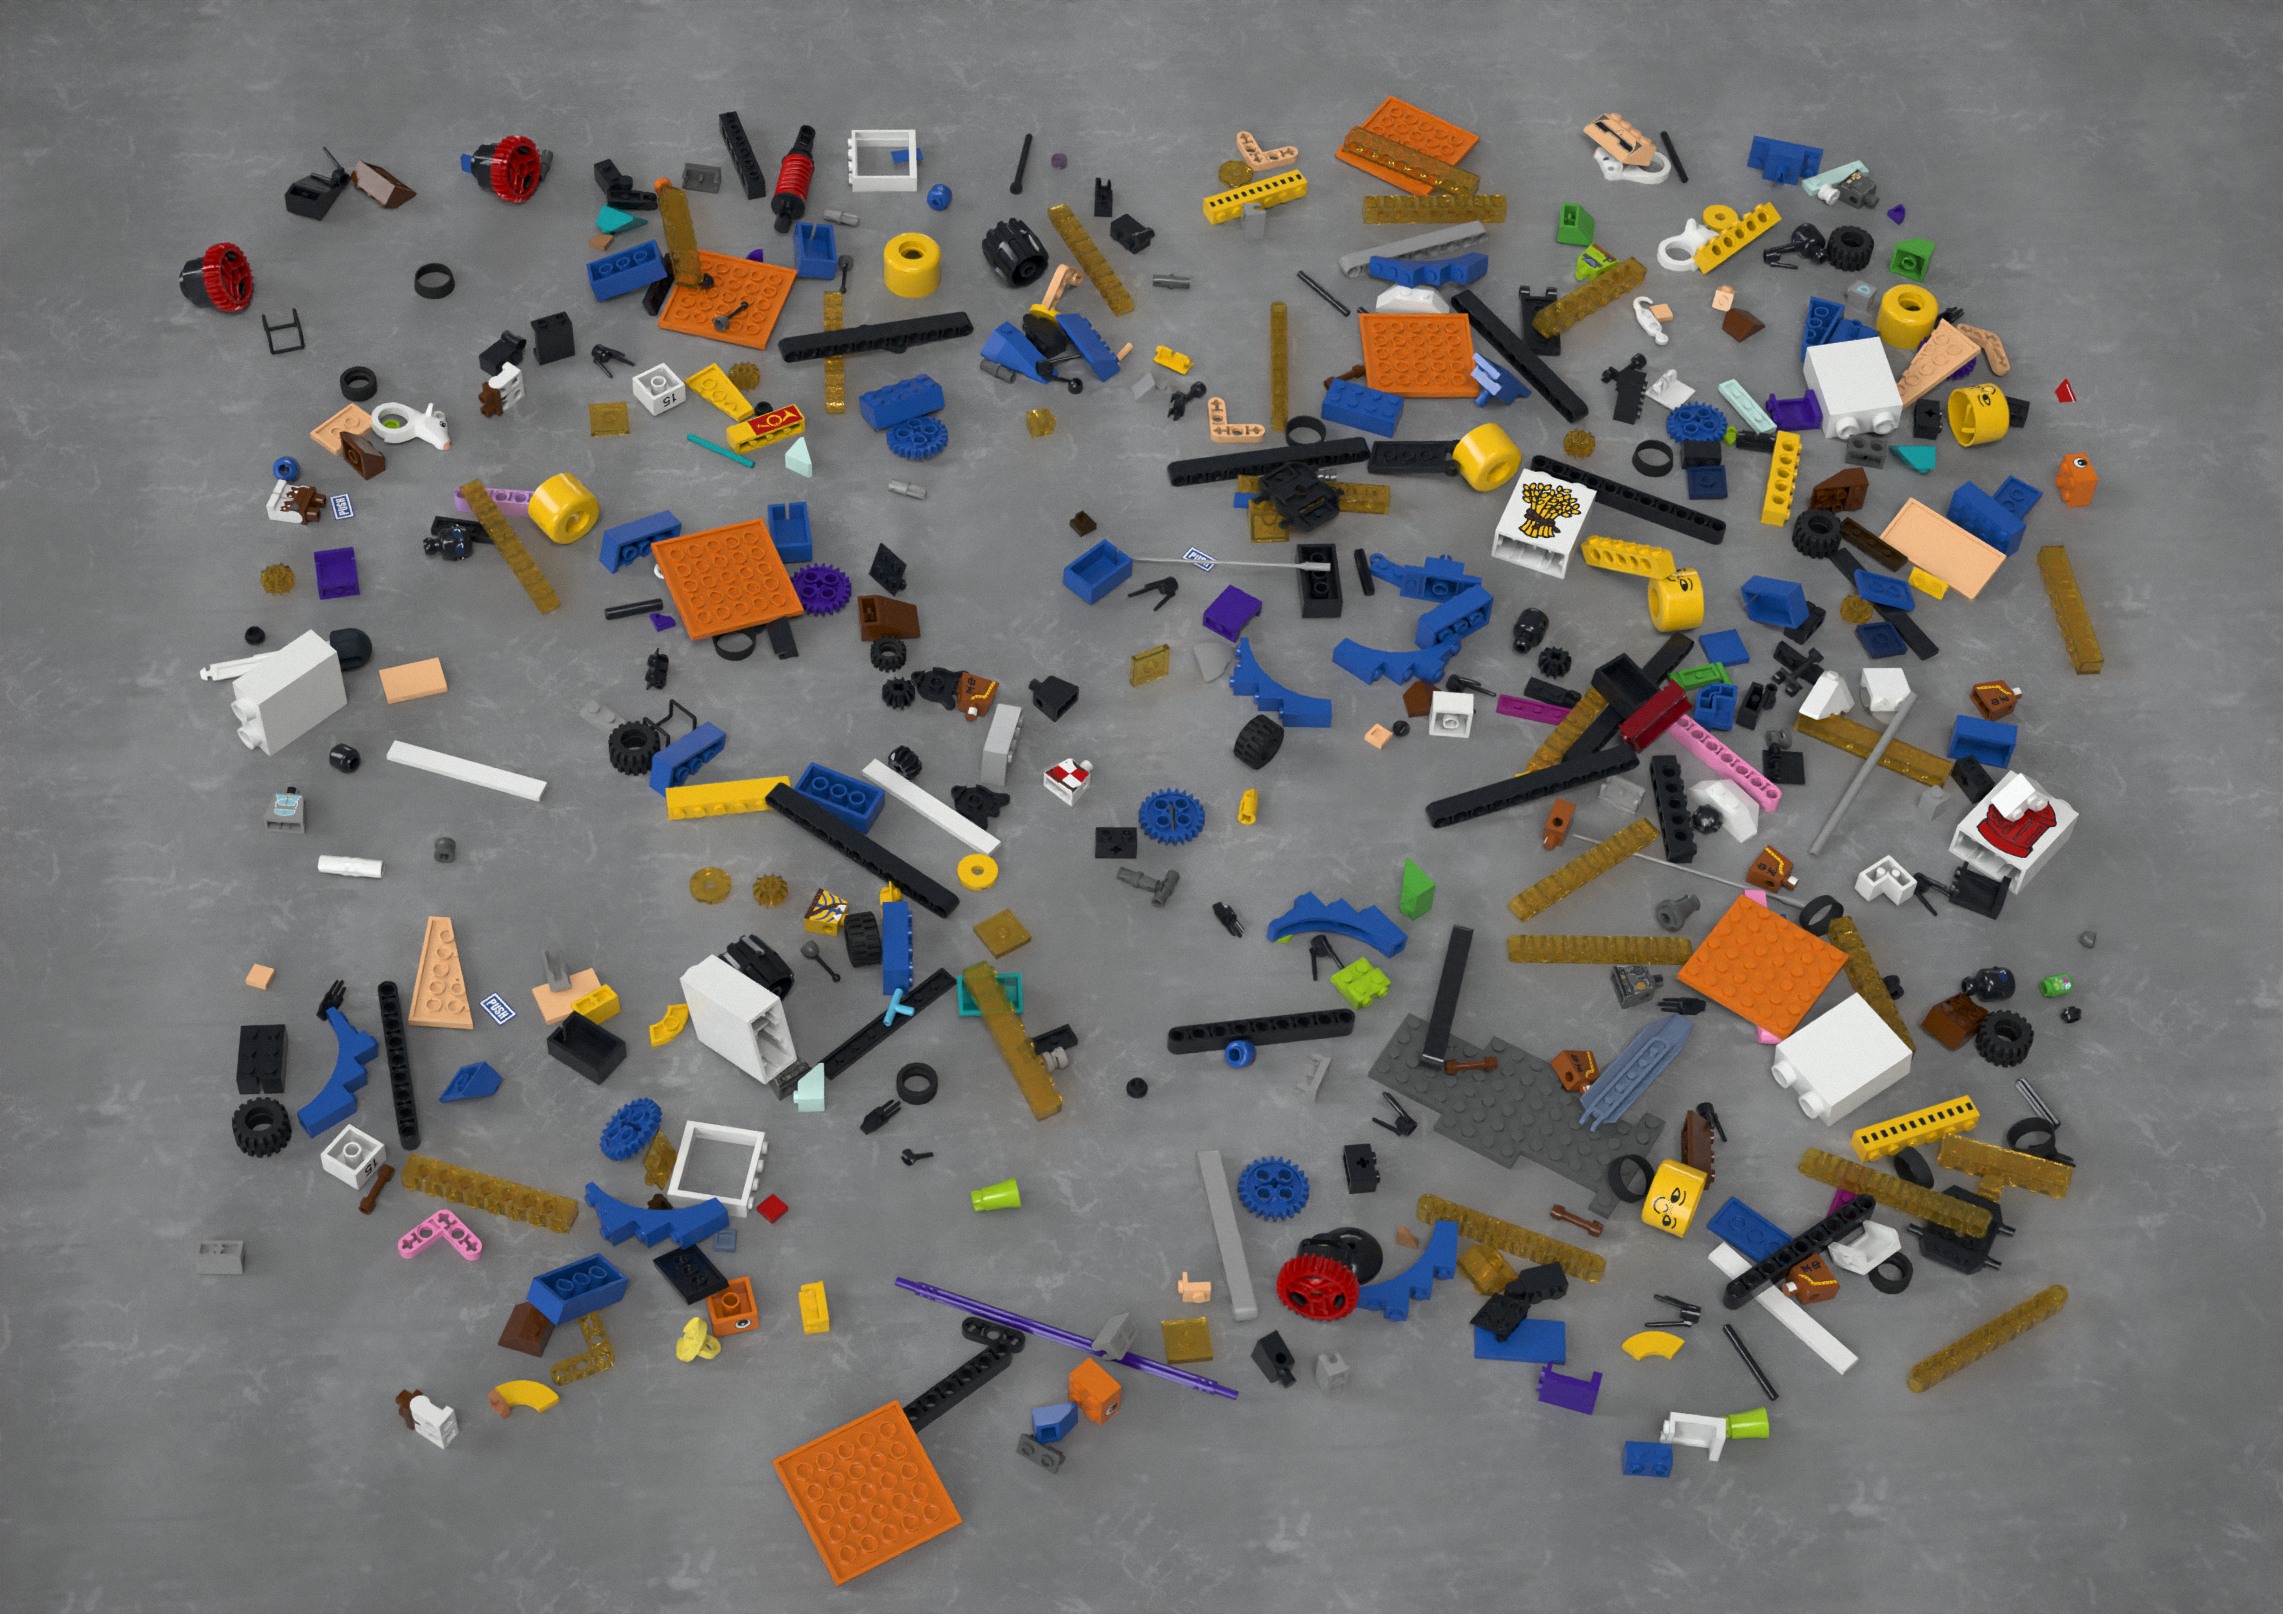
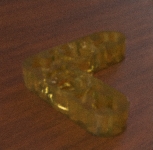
M593 1311L578 1318L579 1327L589 1351L555 1363L550 1368V1377L553 1384L563 1386L608 1370L614 1365V1351L597 1312ZM586 1319H590L592 1321L593 1329L590 1330L588 1322H586ZM594 1336H601L603 1338L599 1344H593L590 1340ZM605 1355L608 1360L604 1361L601 1359V1356ZM593 1358H594V1362H596V1365H595V1366H593V1363H592V1359H593ZM580 1362H586L589 1364V1367L585 1370H578L576 1365ZM571 1366H572V1369H573V1373H572V1374H571V1370H569V1367H571ZM561 1371L564 1373V1376L560 1377L557 1372Z

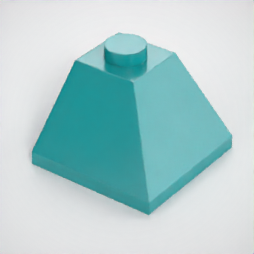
M602 205L595 225L601 227L602 232L611 235L612 232L621 233L646 225L648 220L618 208Z
M1889 445L1890 451L1909 467L1918 469V472L1928 473L1929 469H1935L1936 446Z

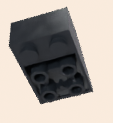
M309 175L292 183L285 193L287 211L321 220L343 187Z

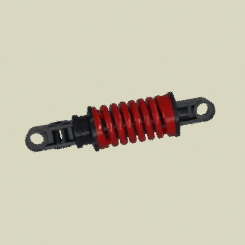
M809 125L801 126L793 148L782 159L776 190L771 201V208L776 214L774 228L780 233L789 232L793 220L800 218L805 211L811 178L815 171V162L811 152L816 132Z

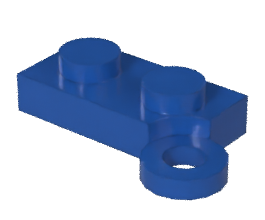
M1380 553L1372 554L1370 557L1372 565L1369 568L1371 575L1401 588L1404 568L1386 560L1385 556Z

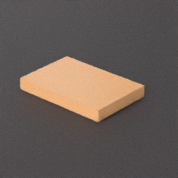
M351 403L310 432V437L338 456L343 452L340 432L345 431L364 437L373 431L370 423L372 416L354 403Z
M438 657L379 670L388 704L448 691Z
M593 968L570 975L571 988L551 992L549 983L532 989L533 996L547 1025L566 1019L572 1013L571 1003L601 987Z

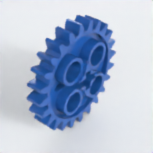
M1696 401L1695 405L1688 402V406L1681 404V408L1675 407L1674 411H1670V415L1667 417L1666 428L1670 438H1675V443L1683 442V440L1719 442L1726 435L1728 422H1726L1727 418L1723 417V412H1718L1719 408L1712 409V404L1707 407L1705 402L1699 405Z
M920 415L893 424L892 427H888V432H886L889 449L893 450L894 454L899 453V457L906 455V459L912 456L914 460L917 457L923 460L926 455L931 458L932 453L938 455V451H943V447H946V442H948V432L945 424H941V420L935 421V417L928 419V415L925 417Z
M1168 788L1167 792L1164 793L1162 789H1159V794L1152 792V798L1147 796L1146 802H1142L1139 809V822H1141V829H1145V835L1151 833V840L1157 837L1158 843L1164 840L1167 846L1170 841L1173 842L1174 846L1177 845V841L1184 845L1185 839L1191 842L1192 836L1198 837V833L1202 832L1205 824V811H1203V805H1199V799L1193 800V794L1186 796V790L1179 793L1178 788L1174 792H1171V789ZM1169 803L1172 804V808H1173V813H1172V814H1173V820H1174V828H1175V830H1172V826H1171V813H1170V805H1169Z
M640 1097L637 1102L632 1100L629 1106L625 1104L622 1111L618 1109V1114L611 1116L612 1121L606 1123L608 1128L602 1130V1133L605 1135L600 1137L602 1141L599 1144L602 1147L601 1151L610 1160L617 1161L619 1159L623 1161L625 1157L630 1159L632 1153L637 1155L640 1148L644 1150V1144L651 1143L650 1137L656 1136L654 1131L660 1128L658 1123L662 1121L660 1116L663 1114L660 1111L661 1108L652 1099L649 1100L647 1097L642 1099Z
M1271 1156L1270 1161L1262 1157V1163L1255 1159L1254 1165L1248 1164L1247 1170H1243L1242 1176L1239 1178L1238 1192L1240 1193L1239 1199L1244 1200L1243 1207L1250 1206L1249 1213L1256 1211V1218L1265 1215V1221L1269 1217H1273L1274 1222L1277 1221V1217H1281L1285 1221L1287 1214L1293 1218L1294 1211L1300 1213L1301 1207L1306 1206V1200L1309 1198L1310 1185H1308V1177H1304V1170L1298 1171V1164L1290 1166V1159L1284 1163L1282 1157L1278 1161H1275L1274 1156Z

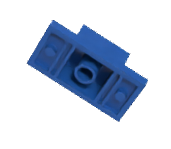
M1754 135L1747 166L1763 169L1762 179L1775 181L1778 185L1780 182V185L1790 184L1797 186L1799 177L1810 178L1818 174L1823 149Z
M1845 318V320L1842 319L1828 344L1878 337L1879 331L1862 325V322L1857 319L1848 320Z
M1477 352L1472 357L1477 363L1471 375L1484 387L1474 401L1482 408L1493 395L1511 405L1517 396L1523 395L1528 398L1532 393L1507 369Z
M1446 554L1441 555L1440 559L1426 557L1424 568L1405 565L1400 596L1444 604L1453 596L1463 593L1467 588L1473 587L1476 584L1481 585L1482 578L1463 575L1465 563L1452 561V557L1447 555V560H1445Z

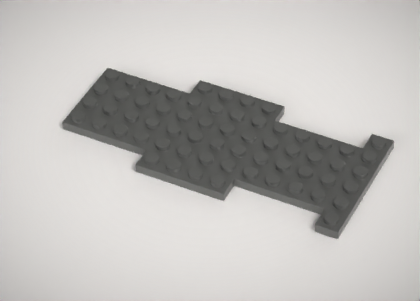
M1408 1013L1370 1069L1368 1077L1442 1114L1434 1126L1435 1132L1511 1170L1518 1157L1522 1155L1597 1193L1588 1210L1608 1220L1620 1201V1198L1611 1189L1608 1180V1170L1611 1163L1618 1157L1631 1154L1646 1158L1665 1127L1666 1121L1646 1112L1638 1127L1619 1118L1615 1123H1603L1594 1133L1590 1128L1597 1118L1591 1116L1585 1125L1579 1123L1586 1110L1580 1098L1562 1090L1564 1084L1550 1063L1496 1036H1493L1485 1050H1482L1450 1034L1441 1071L1420 1066L1430 1023ZM1485 1056H1496L1498 1067L1492 1071H1486L1485 1068L1460 1070L1457 1074H1446L1444 1069V1062L1456 1059L1457 1062L1484 1060ZM1628 1158L1622 1163L1620 1171L1621 1179L1626 1188H1628L1640 1168L1635 1161Z

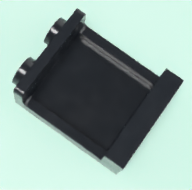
M565 311L530 322L534 330L536 348H533V354L540 366L575 355L572 322Z
M1965 861L1962 867L1958 866L1955 871L1954 878H1956V882L1953 881L1950 886L1949 893H1951L1949 902L1996 920L2003 908L2012 878L2004 876L2001 882L1995 881L1968 870L1969 862Z

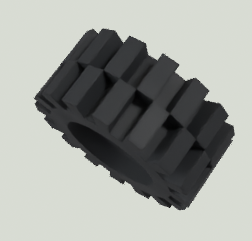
M885 635V639L878 637V641L876 639L873 641V644H871V663L874 664L876 669L879 667V671L882 672L885 669V672L889 673L890 669H892V672H896V668L900 670L901 665H905L906 646L904 641L901 642L900 638L895 640V636L892 635L891 638ZM889 651L895 653V655L884 656L882 653Z

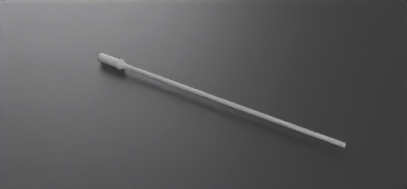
M1130 557L1133 561L1301 568L1306 571H1331V563H1311L1308 561L1301 564Z
M1573 833V837L1589 841L1611 849L1625 852L1634 856L1648 859L1657 863L1671 866L1680 870L1694 873L1703 877H1707L1743 889L1760 890L1754 887H1750L1731 880H1727L1708 873H1704L1685 866H1681L1662 859H1658L1639 852H1635L1616 845H1612L1606 842H1602L1593 838ZM1765 891L1766 896L1776 898L1784 904L1804 909L1809 903L1788 895H1777Z

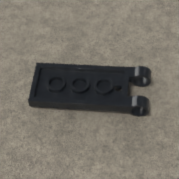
M1520 286L1519 300L1523 342L1535 354L1560 355L1561 341L1557 288L1547 287L1546 297L1530 296V286Z
M1460 440L1374 441L1367 467L1368 472L1445 473L1449 477H1456L1459 474L1460 463L1453 459L1445 460L1447 453L1453 455L1454 447L1457 446Z

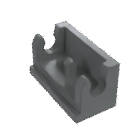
M685 163L682 178H684L682 189L717 194L721 184V167Z

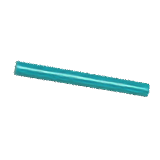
M692 433L687 435V440L752 469L755 466V461Z

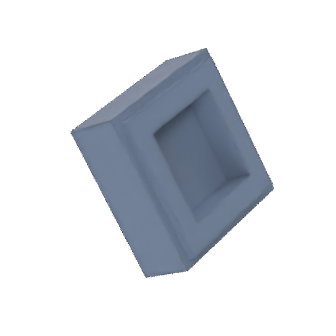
M722 1229L714 1233L713 1252L735 1253L737 1230Z

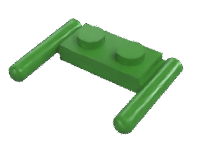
M1722 662L1668 674L1669 680L1673 678L1684 690L1707 686L1710 683H1720L1721 680L1724 684L1734 685Z

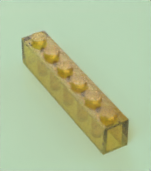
M1944 1132L1939 1144L1936 1165L1946 1169L1961 1171L1968 1175L1983 1177L1990 1181H1998L2009 1186L2020 1187L2031 1192H2038L2060 1199H2065L2069 1190L2073 1167L1946 1132Z

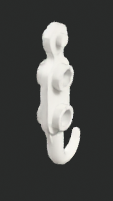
M1644 296L1635 298L1633 307L1638 322L1650 336H1655L1657 344H1667L1668 336L1661 333L1662 326L1648 309H1644L1639 304L1642 301L1652 304L1653 301Z

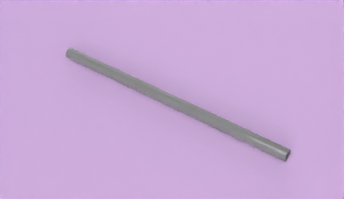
M1910 692L1857 774L1808 851V855L1811 858H1817L1917 701L1918 695L1916 693Z

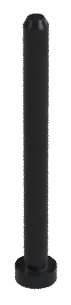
M1030 133L1025 136L1015 180L1010 185V192L1012 194L1018 195L1023 189L1021 182L1032 141Z

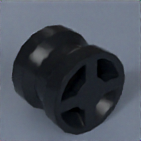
M1889 975L1880 980L1879 985L1884 990L1883 996L1885 1000L1893 1001L1904 995L1903 987L1900 986V979L1897 975Z

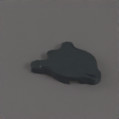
M933 667L932 671L926 673L925 670L913 672L911 674V682L916 686L922 698L931 702L941 703L947 710H953L956 707V701L952 695H958V682L962 673L968 672L965 670L952 672L944 668Z
M976 784V787L971 788L956 785L951 789L956 812L974 822L975 825L984 831L988 828L987 817L997 818L1000 813V807L1010 803V795L992 792Z

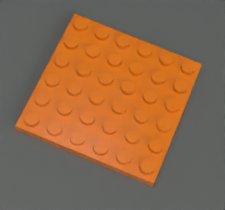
M1390 95L1336 151L1335 157L1426 200L1479 143L1480 137Z
M693 248L658 321V327L765 350L798 277L797 270ZM704 273L711 275L714 279V285H710L711 289H704L698 285L699 278ZM742 302L748 303V308L742 309L729 319L730 325L726 330L721 332L715 328L713 324L715 318L720 315L728 316L739 308Z
M1359 313V327L1368 388L1400 397H1477L1479 395L1478 381L1471 375L1476 366L1475 360L1472 359L1474 351L1468 313Z
M762 518L651 543L653 555L691 641L769 623L783 616L790 618L802 615L804 612Z
M1741 894L1679 971L1677 979L1784 1041L1799 1026L1847 963L1850 955Z
M897 1399L772 1460L774 1469L836 1587L963 1523Z

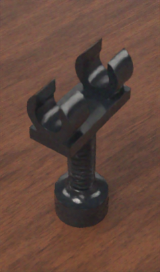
M1637 353L1631 358V363L1625 368L1640 370L1647 364V360L1642 354ZM1610 366L1608 370L1602 373L1604 378L1601 380L1607 384L1613 379L1617 382L1616 386H1618L1615 390L1619 391L1625 368L1619 372Z
M1200 381L1195 382L1187 394L1179 390L1173 393L1170 402L1174 401V406L1169 409L1168 417L1174 414L1173 421H1177L1180 419V416H1184L1186 403L1194 397L1200 398L1206 394L1207 389L1204 383Z
M1814 647L1808 652L1809 657L1795 669L1794 672L1789 674L1782 667L1772 677L1778 685L1782 684L1787 677L1790 679L1792 684L1787 686L1785 692L1791 698L1796 696L1799 690L1803 689L1796 681L1798 676L1803 674L1811 664L1815 662L1819 664L1824 659Z

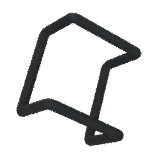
M295 308L292 309L294 323L268 327L266 316L262 314L263 327L267 334L270 353L273 355L300 350L305 347L303 332ZM297 326L301 346L274 351L270 331Z
M674 699L669 701V715L656 724L647 717L643 718V723H649L666 737V747L670 744V735L659 726L672 718L673 704L693 719L692 731L697 728L696 716Z

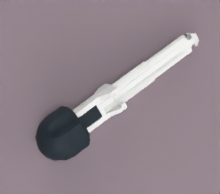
M356 628L332 631L329 635L330 641H325L337 651L341 670L364 665L372 654L370 638L364 631ZM278 651L210 664L211 669L207 671L206 667L200 671L201 678L209 680L208 676H211L213 681L240 677Z

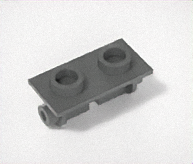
M1021 1434L1016 1452L1055 1475L1059 1464H1062L1066 1458L1063 1452L1056 1450L1050 1445L1045 1447V1443H1038L1033 1434Z

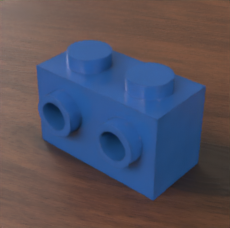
M1626 1441L1622 1452L1623 1475L1669 1478L1673 1466L1672 1444Z

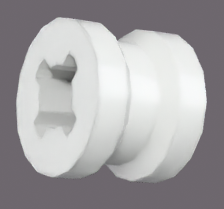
M1827 183L1820 189L1818 198L1825 200L1826 204L1831 206L1839 198L1840 191L1833 189L1832 185Z

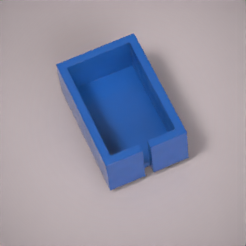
M797 222L793 236L797 276L833 279L838 264L833 225L817 224L813 239H810L814 226L813 223Z
M806 502L789 503V519H786L785 504L767 505L770 537L782 563L812 561V540Z
M1104 539L1064 568L1063 584L1088 604L1092 605L1132 575L1133 559L1121 550L1117 553V547Z
M1754 575L1741 587L1744 602L1747 603L1745 606L1749 620L1797 629L1810 616L1801 583Z
M1957 715L1949 738L1947 758L1959 760L1973 754L1980 764L2007 769L2016 745L2017 726Z

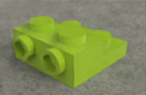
M1365 957L1360 958L1330 978L1332 984L1355 1011L1362 1007H1368L1378 997L1383 998L1390 991L1391 985L1390 980L1379 968L1374 969Z

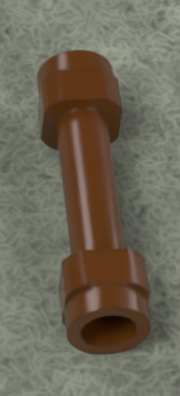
M1357 364L1352 367L1351 371L1335 378L1343 381L1353 377L1360 378L1365 374L1366 370L1362 364ZM1333 376L1323 382L1327 391L1334 379Z
M1485 1056L1484 1060L1457 1062L1456 1059L1444 1062L1446 1074H1457L1460 1070L1485 1068L1486 1071H1492L1498 1067L1496 1056Z
M383 1164L380 1167L374 1186L368 1196L363 1197L358 1207L360 1212L366 1215H370L376 1207V1198L386 1181L389 1182L393 1177L395 1171L393 1167L387 1164Z
M1554 1204L1550 1213L1551 1217L1558 1221L1561 1219L1589 1230L1588 1234L1592 1236H1600L1604 1227L1603 1224L1596 1220L1590 1222L1565 1211L1566 1207Z

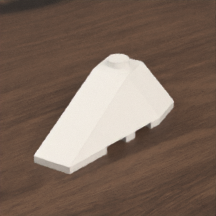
M1824 671L1799 712L1819 720L1830 717L1831 713L1839 715L1842 710L1847 713L1853 708L1855 703L1844 678L1839 677V674L1834 671Z

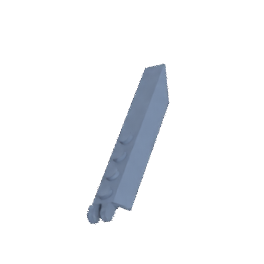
M1678 1013L1648 1024L1580 1097L1586 1112L1580 1118L1579 1123L1585 1125L1590 1117L1594 1116L1597 1119L1592 1123L1590 1130L1595 1133L1603 1123L1617 1122L1681 1052L1695 1024Z

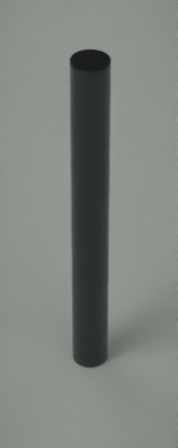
M1667 131L1661 132L1660 135L1682 183L1688 182L1689 179Z
M1302 270L1297 273L1301 280L1345 317L1350 315L1351 311L1306 273Z
M1730 1324L1723 1327L1724 1332L1770 1400H1776L1779 1395L1732 1326Z

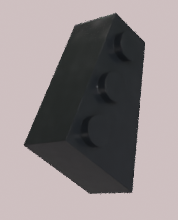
M1625 368L1620 382L1613 420L1634 425L1636 418L1640 419L1643 410L1640 406H1643L1646 396L1644 392L1646 393L1648 381H1646L1647 373Z

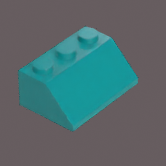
M1021 973L957 975L959 1017L1024 1014Z

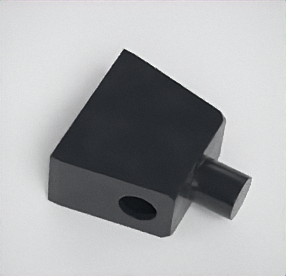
M1049 676L1043 683L1034 678L1029 684V689L1034 691V706L1053 722H1056L1078 701L1079 687L1055 676Z
M1275 1330L1259 1339L1251 1357L1269 1382L1274 1383L1280 1379L1285 1388L1296 1383L1297 1380L1291 1373L1295 1360L1279 1332Z

